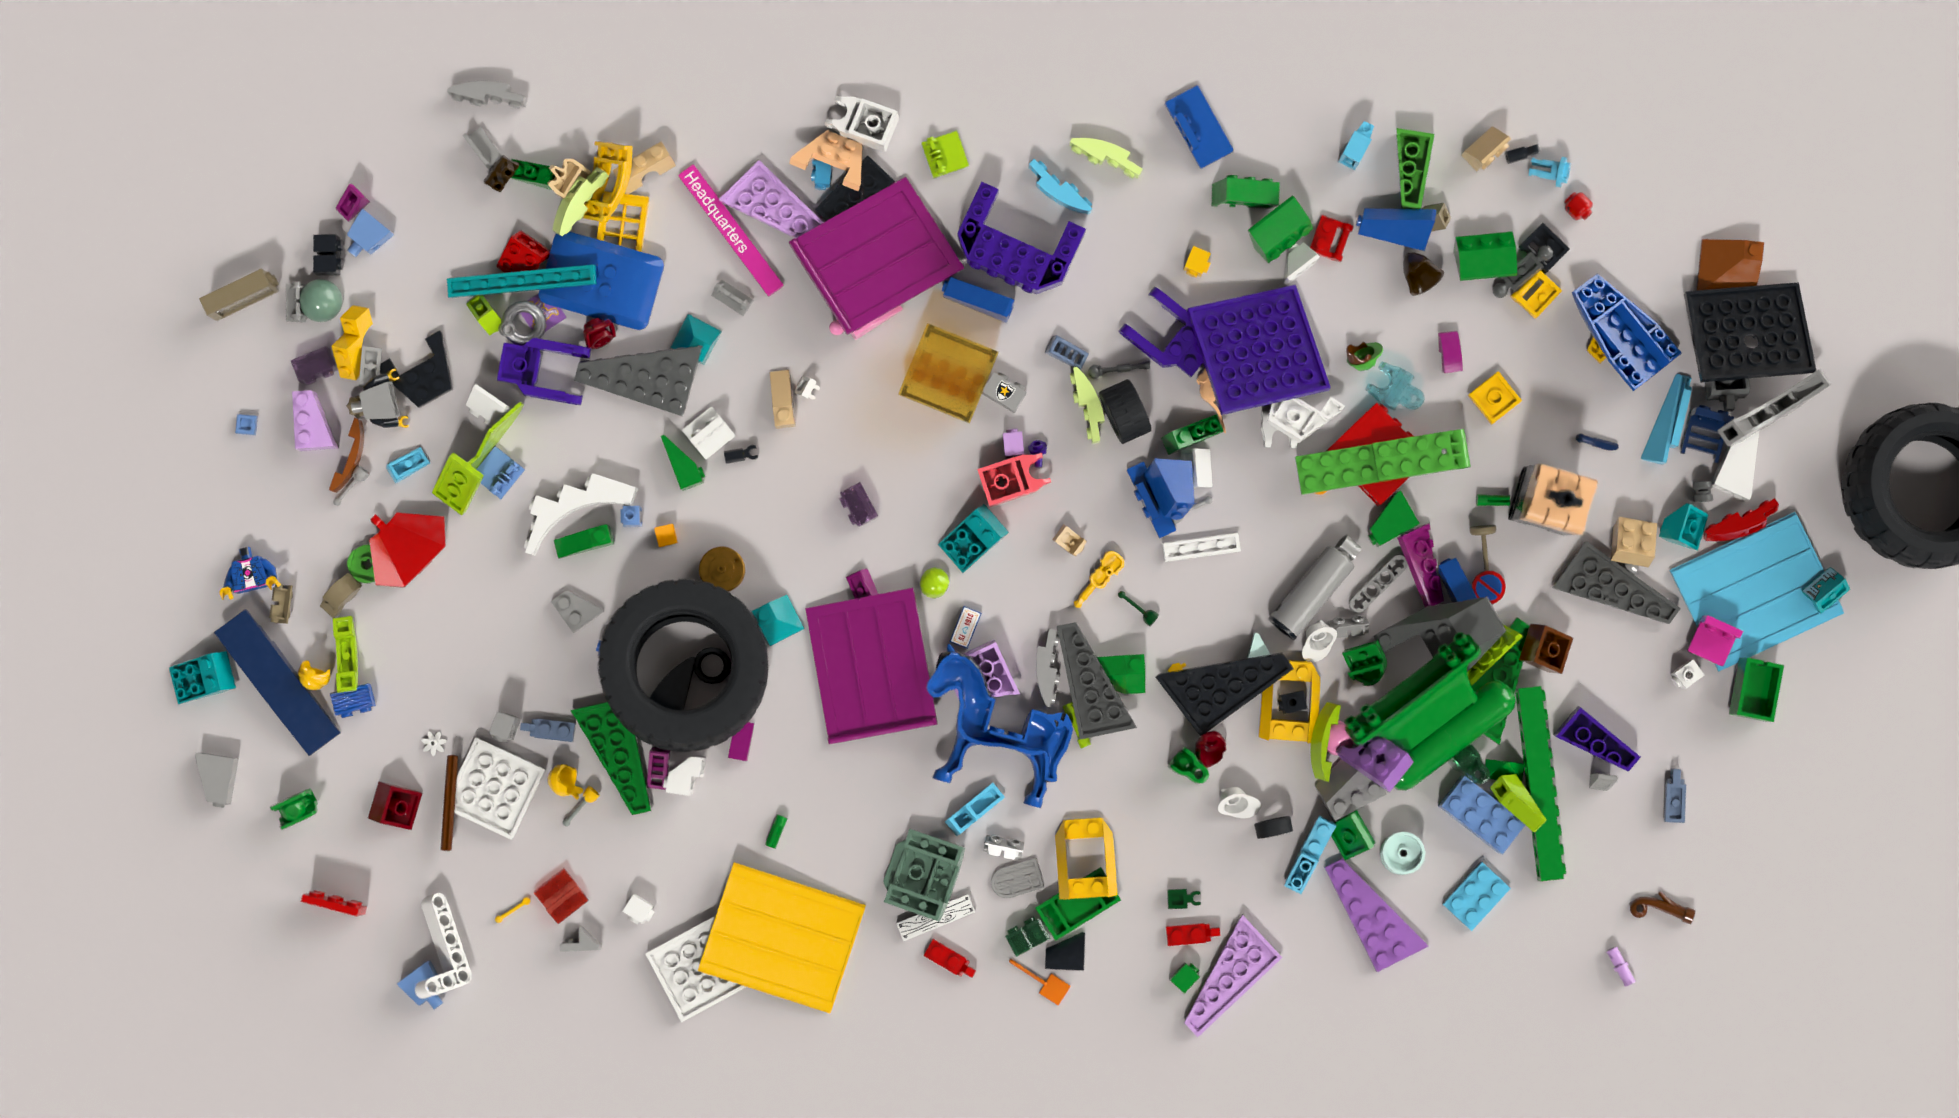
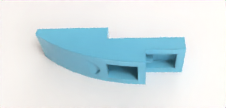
M1033 159L1029 163L1030 170L1040 179L1036 183V187L1047 197L1070 210L1088 215L1092 212L1091 202L1086 197L1082 198L1078 194L1079 190L1073 183L1069 184L1066 181L1060 186L1059 179L1046 171L1047 167L1043 162H1037Z
M1318 816L1285 881V887L1302 894L1319 862L1324 848L1336 828L1335 823Z

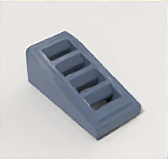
M1057 335L1052 337L1045 350V353L1073 368L1078 367L1080 370L1089 353ZM1059 343L1060 345L1057 351L1055 352L1054 348L1056 344ZM1064 346H1065V347H1067V349L1065 350V352H1064V354H1063V356H1062V355H1061V352H1062V350H1063V348H1064ZM1073 350L1074 352L1069 360L1067 357L1070 351ZM1077 354H1081L1078 362L1075 363L1074 360Z

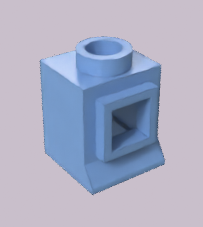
M623 506V509H620L623 527H642V522H640L642 507Z

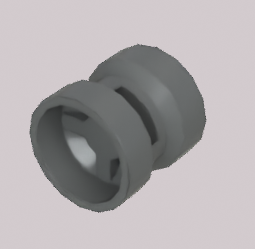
M1712 481L1693 482V489L1695 490L1694 502L1713 501V495L1711 494Z

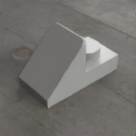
M582 926L579 927V942H577V939H565V943L560 944V952L601 949V944Z

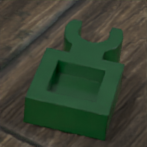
M1167 889L1168 909H1187V903L1195 906L1201 905V902L1193 900L1194 895H1199L1201 892L1193 891L1187 894V889Z

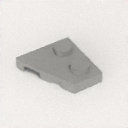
M567 590L551 601L573 633L604 612L603 609Z

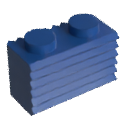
M369 683L359 685L357 691L341 693L336 691L330 693L335 716L341 715V718L353 716L352 712L359 710L360 713L372 711L371 707L376 706L371 684Z

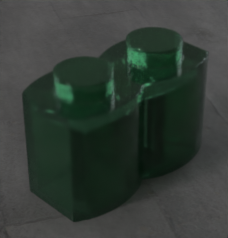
M1033 916L1024 921L1025 925L1019 929L1016 925L1007 930L1008 934L1005 937L1016 957L1050 939L1040 918L1035 919Z

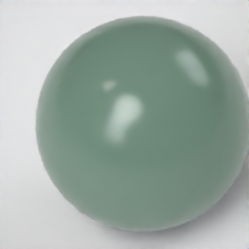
M317 279L310 281L302 288L299 303L301 311L307 318L316 322H326L338 315L342 308L343 299L339 288L328 280Z

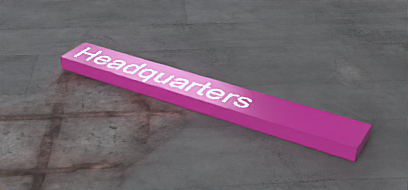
M694 164L678 175L767 296L770 297L784 286L723 203L719 202V198Z

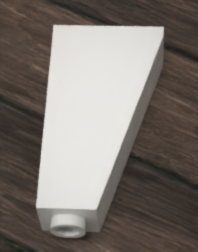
M1759 431L1740 443L1727 446L1713 477V488L1743 501L1751 499Z

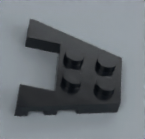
M440 330L425 338L434 357L400 375L390 358L380 363L381 374H387L388 371L396 369L395 372L391 373V376L393 378L399 377V379L392 382V384L418 408L453 390L443 334Z

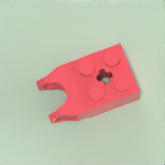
M1042 453L1020 455L977 469L990 507L1035 493L1042 486L1051 483L1050 478L1035 479L1029 473L1030 466L1043 458ZM999 478L1007 480L1004 487L997 486L996 483L999 482Z

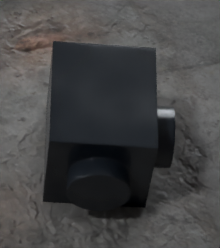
M1304 690L1279 695L1280 699L1277 700L1278 709L1283 711V714L1308 709Z

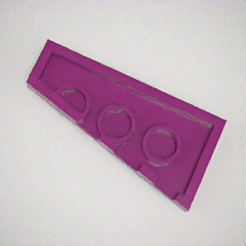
M1430 523L1397 537L1425 607L1435 606L1444 601L1440 577L1436 573L1437 560L1434 559L1432 552L1434 547L1433 539L1430 540L1429 530H1431Z

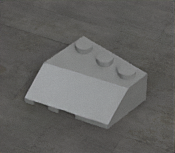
M1342 759L1331 769L1329 782L1320 780L1315 785L1333 821L1387 795L1384 788L1361 774Z

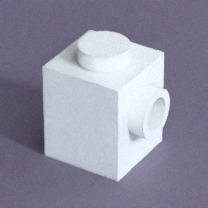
M1688 660L1670 673L1673 677L1671 679L1677 688L1680 687L1681 689H1687L1704 676V673L1694 660Z
M636 894L632 895L623 910L624 913L629 915L628 919L636 924H639V922L643 924L645 921L649 922L655 913L652 910L654 905Z

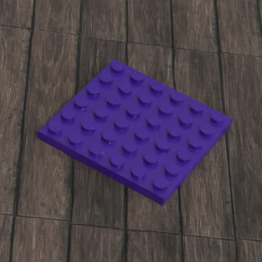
M1296 285L1188 308V317L1221 415L1330 390L1331 386Z

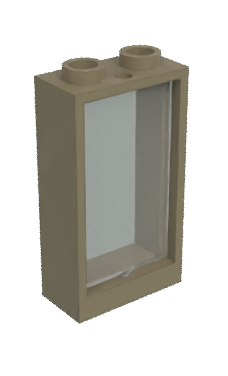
M261 268L199 298L206 315L219 321L279 292L277 288L279 283L274 275Z

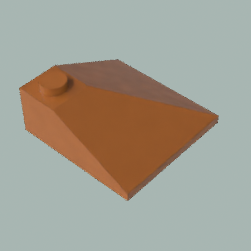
M1702 239L1696 291L1757 286L1763 261L1764 242Z

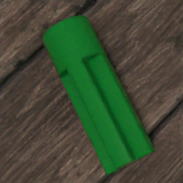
M1476 495V506L1510 505V495Z
M776 815L765 845L776 849L788 818Z

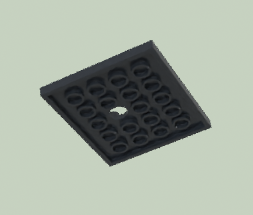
M1799 282L1685 292L1684 298L1700 383L1809 374L1816 371ZM1751 335L1754 339L1758 340V346L1755 348L1747 347L1744 343V338Z

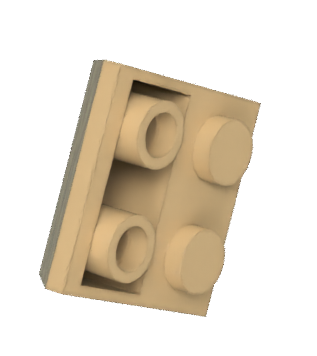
M1492 126L1468 147L1461 156L1476 172L1480 168L1485 170L1495 160L1494 156L1498 158L1509 147L1507 143L1511 138Z

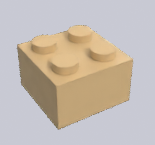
M1619 517L1613 526L1611 561L1649 567L1655 558L1657 523Z

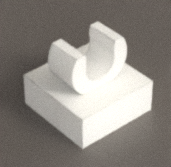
M802 376L794 393L807 399H815V396L811 395V391L813 388L820 390V387L815 385L816 381Z

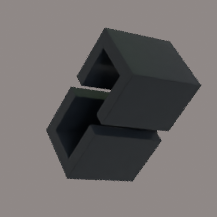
M337 234L313 235V252H317V255H313V273L318 276L340 275V270H343V259L340 258V251H343V240H340Z

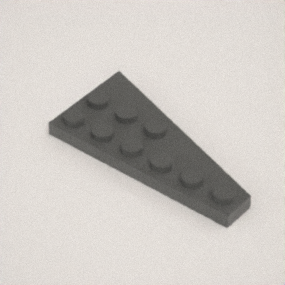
M1587 541L1583 543L1552 587L1559 591L1666 624H1670L1681 609L1615 561H1611V558Z
M1077 622L1057 626L1080 740L1137 728Z

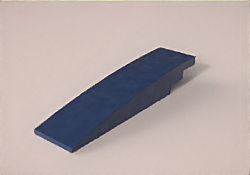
M247 609L214 632L308 756H311L341 733L310 690L303 687L297 672Z

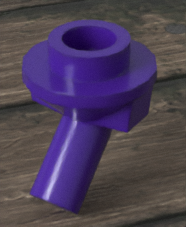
M1035 440L1028 446L1030 454L1042 453L1043 455L1047 453V444L1041 440ZM1043 458L1035 462V468H1042Z

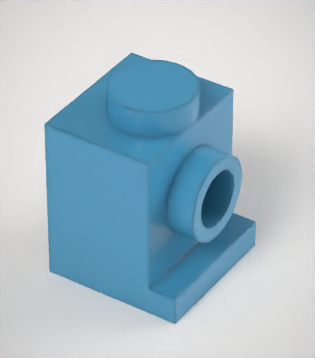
M812 160L813 168H816V170H812L811 181H815V189L826 190V188H831L832 165Z

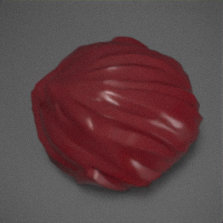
M1206 732L1195 743L1196 757L1206 768L1220 762L1223 759V753L1227 750L1226 740L1220 732Z

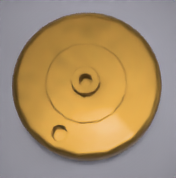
M724 546L715 547L703 555L699 563V576L701 581L711 583L716 587L719 586L730 592L736 589L743 581L745 564L740 554L735 550Z

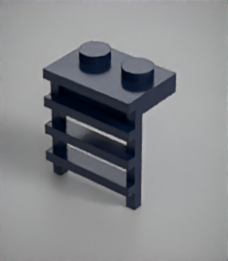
M1699 405V407L1690 410V417L1687 422V429L1684 433L1680 453L1685 454L1686 448L1715 455L1714 463H1718L1724 442L1721 435L1718 440L1693 433L1691 428L1694 426L1719 433L1717 430L1734 420V416H1730L1727 411L1718 410V412L1711 411V408L1708 406ZM1692 437L1717 444L1718 447L1715 451L1690 444L1688 439Z

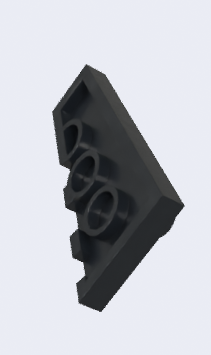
M867 155L861 164V185L859 191L842 185V181L818 205L815 211L825 221H828L894 184L895 181Z

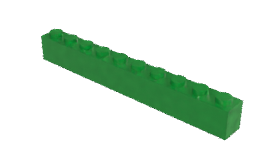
M1541 686L1518 688L1515 690L1526 789L1547 820L1536 832L1532 831L1537 881L1564 879L1566 865L1562 863L1561 855H1564L1563 844H1560L1559 840L1562 830L1561 825L1557 823V817L1559 816V807L1555 805L1557 789L1556 786H1553L1552 778H1555L1554 767H1551L1550 759H1552L1553 755L1551 747H1548L1550 731L1549 728H1546L1545 722L1548 720L1547 709H1544L1543 705L1546 695Z

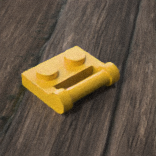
M1540 270L1522 285L1517 292H1513L1510 297L1536 319L1562 290ZM1538 280L1542 281L1543 284L1526 301L1523 298L1525 293Z

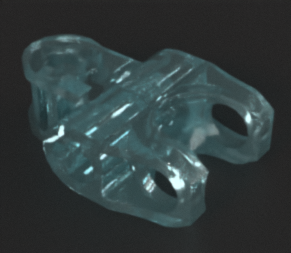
M1381 362L1378 368L1388 375L1389 385L1385 388H1379L1368 383L1365 388L1379 403L1392 410H1396L1399 404L1410 410H1416L1425 400L1423 392L1411 385L1415 378L1412 374L1400 367ZM1414 395L1417 396V401L1415 403H1412L1411 397H1413Z

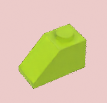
M483 295L475 296L466 303L469 310L489 336L499 331L498 328L502 319Z

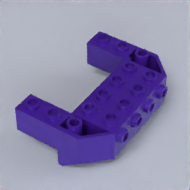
M981 181L957 233L960 246L969 266L977 270L986 271V274L994 278L999 277L1009 285L1019 286L1023 291L1030 294H1039L1061 286L1086 233V229L1069 221L1054 254L1050 255L984 225L997 199L999 189Z

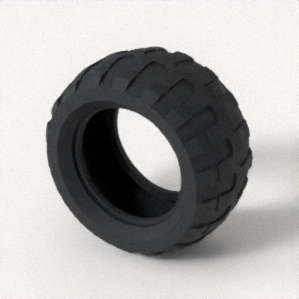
M1942 403L1908 405L1889 412L1863 431L1848 455L1845 464L1847 466L1841 483L1842 491H1844L1845 503L1843 505L1846 515L1850 516L1855 526L1853 529L1857 535L1872 546L1871 549L1886 559H1891L1902 566L1910 568L1939 569L1958 565L1959 518L1942 532H1930L1912 525L1899 513L1893 503L1889 489V476L1895 458L1912 441L1935 443L1948 450L1959 461V407L1954 408Z

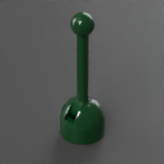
M1124 591L1118 593L1119 598L1125 599L1143 614V621L1149 627L1159 617V614L1153 610H1143L1128 598Z

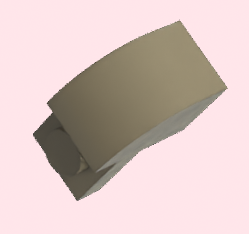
M347 573L336 581L322 597L324 600L320 607L332 618L337 617L345 604L355 598L362 585Z

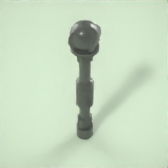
M1147 361L1134 365L1123 364L1109 368L1092 365L1088 373L1095 379L1107 372L1117 371L1119 373L1128 372L1133 369H1150V362Z

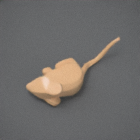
M1205 368L1197 378V383L1200 385L1199 393L1201 398L1216 410L1223 431L1226 433L1222 415L1214 403L1216 398Z

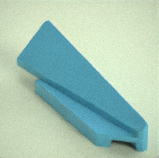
M1681 374L1675 375L1641 456L1642 460L1663 465L1667 463L1669 448L1679 446L1692 392V387L1690 386L1691 377Z

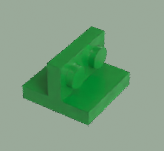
M1357 810L1333 822L1336 824V828L1331 837L1344 860L1374 847L1376 842Z

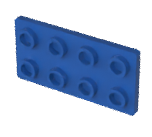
M1195 86L1165 102V106L1200 169L1233 152L1229 140L1199 86Z

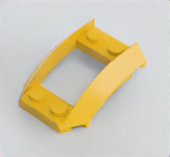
M595 141L598 151L597 157H594L593 171L598 167L610 176L611 164H618V173L609 200L607 202L599 201L608 183V177L605 184L593 193L590 200L584 203L588 210L583 218L608 222L610 216L622 200L628 186L633 146Z
M1288 660L1294 669L1279 680L1310 682L1308 721L1271 719L1273 685H1271L1262 692L1258 737L1268 741L1269 739L1303 741L1309 744L1311 743L1314 726L1319 716L1320 676L1312 662Z
M1102 817L1063 820L1055 835L1059 899L1117 896L1115 853L1111 829ZM1103 837L1106 876L1068 879L1065 840Z

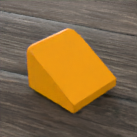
M674 524L654 528L659 547L678 543Z

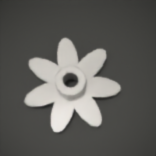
M429 731V739L421 740L423 743L428 744L424 747L423 751L426 752L431 749L432 756H435L436 749L444 752L441 745L446 743L447 740L440 739L441 732L434 736Z

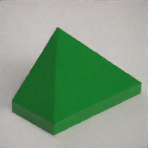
M1485 759L1483 778L1497 780L1502 775L1516 774L1522 782L1524 764Z

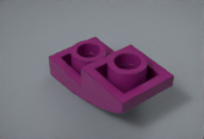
M1458 331L1438 333L1439 352L1442 353V372L1463 371Z

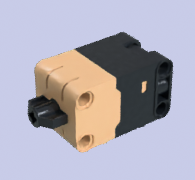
M1543 464L1524 466L1520 473L1508 519L1525 525L1539 527L1563 536L1582 535L1586 527L1587 516L1598 481Z

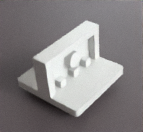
M713 407L707 409L683 429L684 434L705 459L711 457L735 437V434Z

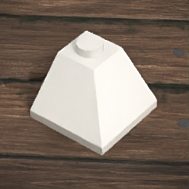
M1304 242L1301 245L1296 243L1288 250L1290 253L1286 257L1283 282L1285 286L1316 264L1320 258Z

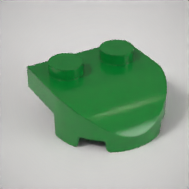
M1378 640L1345 649L1342 652L1350 669L1348 675L1353 681L1357 680L1363 683L1364 686H1371L1378 683L1383 677L1387 668V659Z

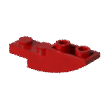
M1775 498L1770 501L1765 500L1759 505V508L1754 511L1749 510L1745 512L1742 517L1738 512L1727 514L1722 518L1721 522L1713 523L1705 529L1704 539L1705 541H1727L1755 533L1766 527V518L1778 511L1779 503Z

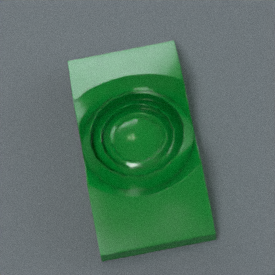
M1100 867L1083 878L1103 877L1106 874ZM1059 893L1035 908L1056 941L1118 903L1121 899L1118 894L1111 897L1059 899Z

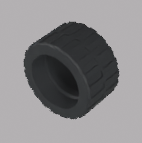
M1129 379L1099 392L1107 418L1122 444L1151 432L1152 427L1146 410Z

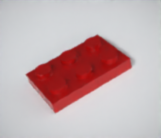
M318 890L302 894L301 898L303 903L353 916L365 915L367 910L366 906H362L363 902L357 900L343 901L344 897L337 895L327 897L325 892Z

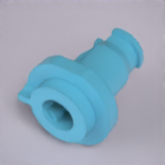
M1532 157L1531 162L1533 166L1551 168V172L1530 168L1529 176L1534 175L1539 178L1556 181V187L1560 188L1563 183L1567 184L1571 163L1567 162V157H1562L1560 162L1545 159L1536 160Z

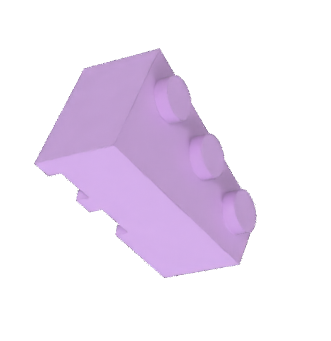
M312 390L293 391L295 449L299 451L339 449L317 393Z

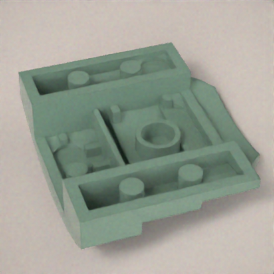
M909 829L906 840L896 844L883 880L887 889L884 902L940 922L953 892L965 848Z

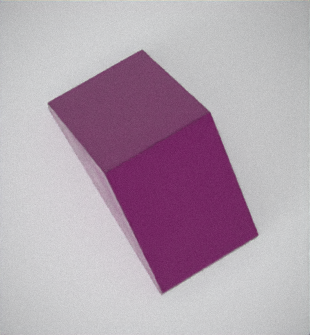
M351 183L348 185L335 209L349 222L370 201Z

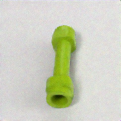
M1073 702L1062 706L1072 722L1080 748L1091 745L1089 738L1080 740Z

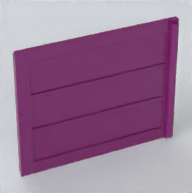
M906 177L796 239L794 238L789 241L793 252L847 335L964 269L959 258Z
M914 588L805 608L826 723L828 744L938 725L934 700L926 688L930 677Z

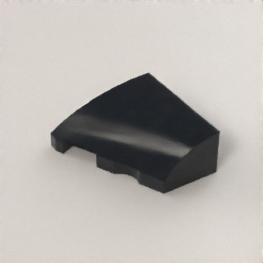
M1081 932L1046 948L1045 969L1084 971L1085 932Z

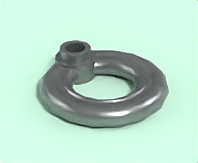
M517 301L510 305L503 313L498 330L502 336H505L513 344L523 346L532 338L540 339L543 336L546 328L545 316L536 304L528 301ZM521 312L529 313L534 318V329L527 335L518 334L513 324L514 317ZM506 326H510L511 329L508 333L505 331Z

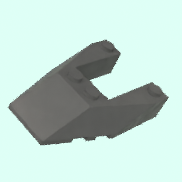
M1488 597L1427 606L1380 631L1373 637L1375 641H1379L1383 652H1386L1420 634L1432 657L1439 653L1438 648L1441 645H1449L1454 641V636L1457 633L1469 634L1479 645L1481 652L1475 660L1469 663L1468 672L1506 632V629Z

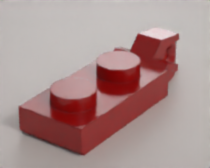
M1205 923L1166 926L1168 946L1206 943L1211 941V937L1221 936L1219 927L1210 928V925Z
M935 939L932 940L923 955L960 977L964 973L973 978L976 970L968 966L970 961L966 957Z

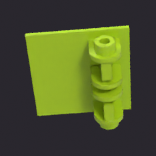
M957 131L936 138L929 137L926 139L927 141L921 143L933 178L969 167Z

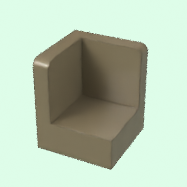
M1445 203L1424 206L1423 209L1436 210L1432 231L1446 229L1451 216Z

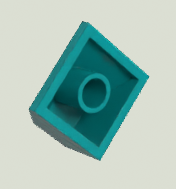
M688 314L670 348L677 349L701 345L703 347L699 363L705 365L722 331Z
M1686 503L1664 518L1663 524L1660 527L1659 537L1668 542L1698 551L1709 514Z
M788 595L768 602L752 611L770 646L804 629Z

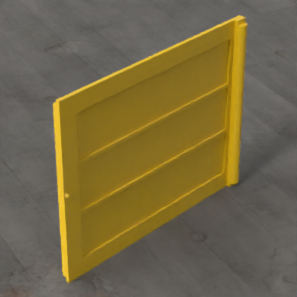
M734 862L697 971L831 1013L866 905Z

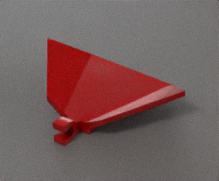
M396 512L387 524L376 514L370 519L380 530L369 539L376 586L406 587L446 547L444 516Z

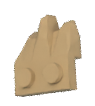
M564 159L562 168L555 165L549 167L555 178L549 180L547 184L557 196L565 199L577 177L581 176L586 179L592 172L574 159Z

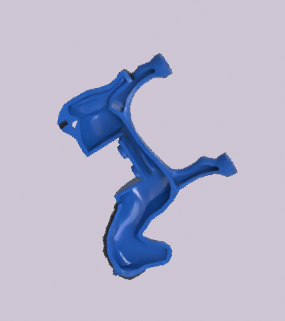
M948 644L947 651L939 654L936 670L927 682L926 688L932 697H940L949 690L958 689L960 705L957 714L956 740L947 763L936 769L932 778L951 783L952 775L962 769L964 755L971 746L983 745L1013 749L1027 756L1034 770L1033 788L1031 793L1025 797L1024 804L1041 808L1044 794L1047 791V782L1057 781V766L1067 751L1071 740L1073 728L1069 716L1066 713L1048 715L1038 710H1030L1021 735L1008 731V734H1004L1005 730L993 726L987 729L996 699L991 697L984 674L974 659L955 652L951 644Z

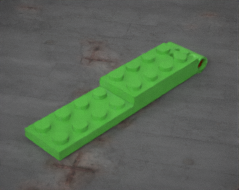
M1464 429L1295 456L1301 495L1471 467Z

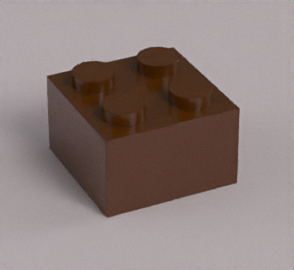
M1530 624L1519 660L1549 673L1562 674L1573 637L1546 625Z

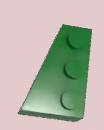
M1227 175L1226 178L1212 184L1211 207H1217L1222 203L1229 204V207H1236V205H1244L1247 208L1276 207L1279 205L1280 182H1273V179L1264 178L1260 181L1255 180V177L1240 179L1237 175Z

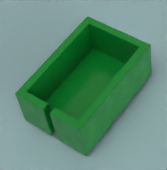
M1748 657L1739 658L1729 715L1763 722H1774L1784 665Z

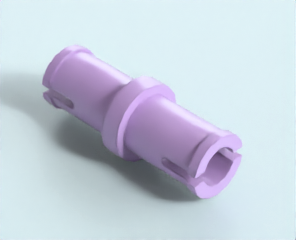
M1616 946L1608 950L1606 953L1614 965L1613 969L1615 972H1618L1624 986L1626 987L1636 982L1628 968V962L1624 961L1618 947Z

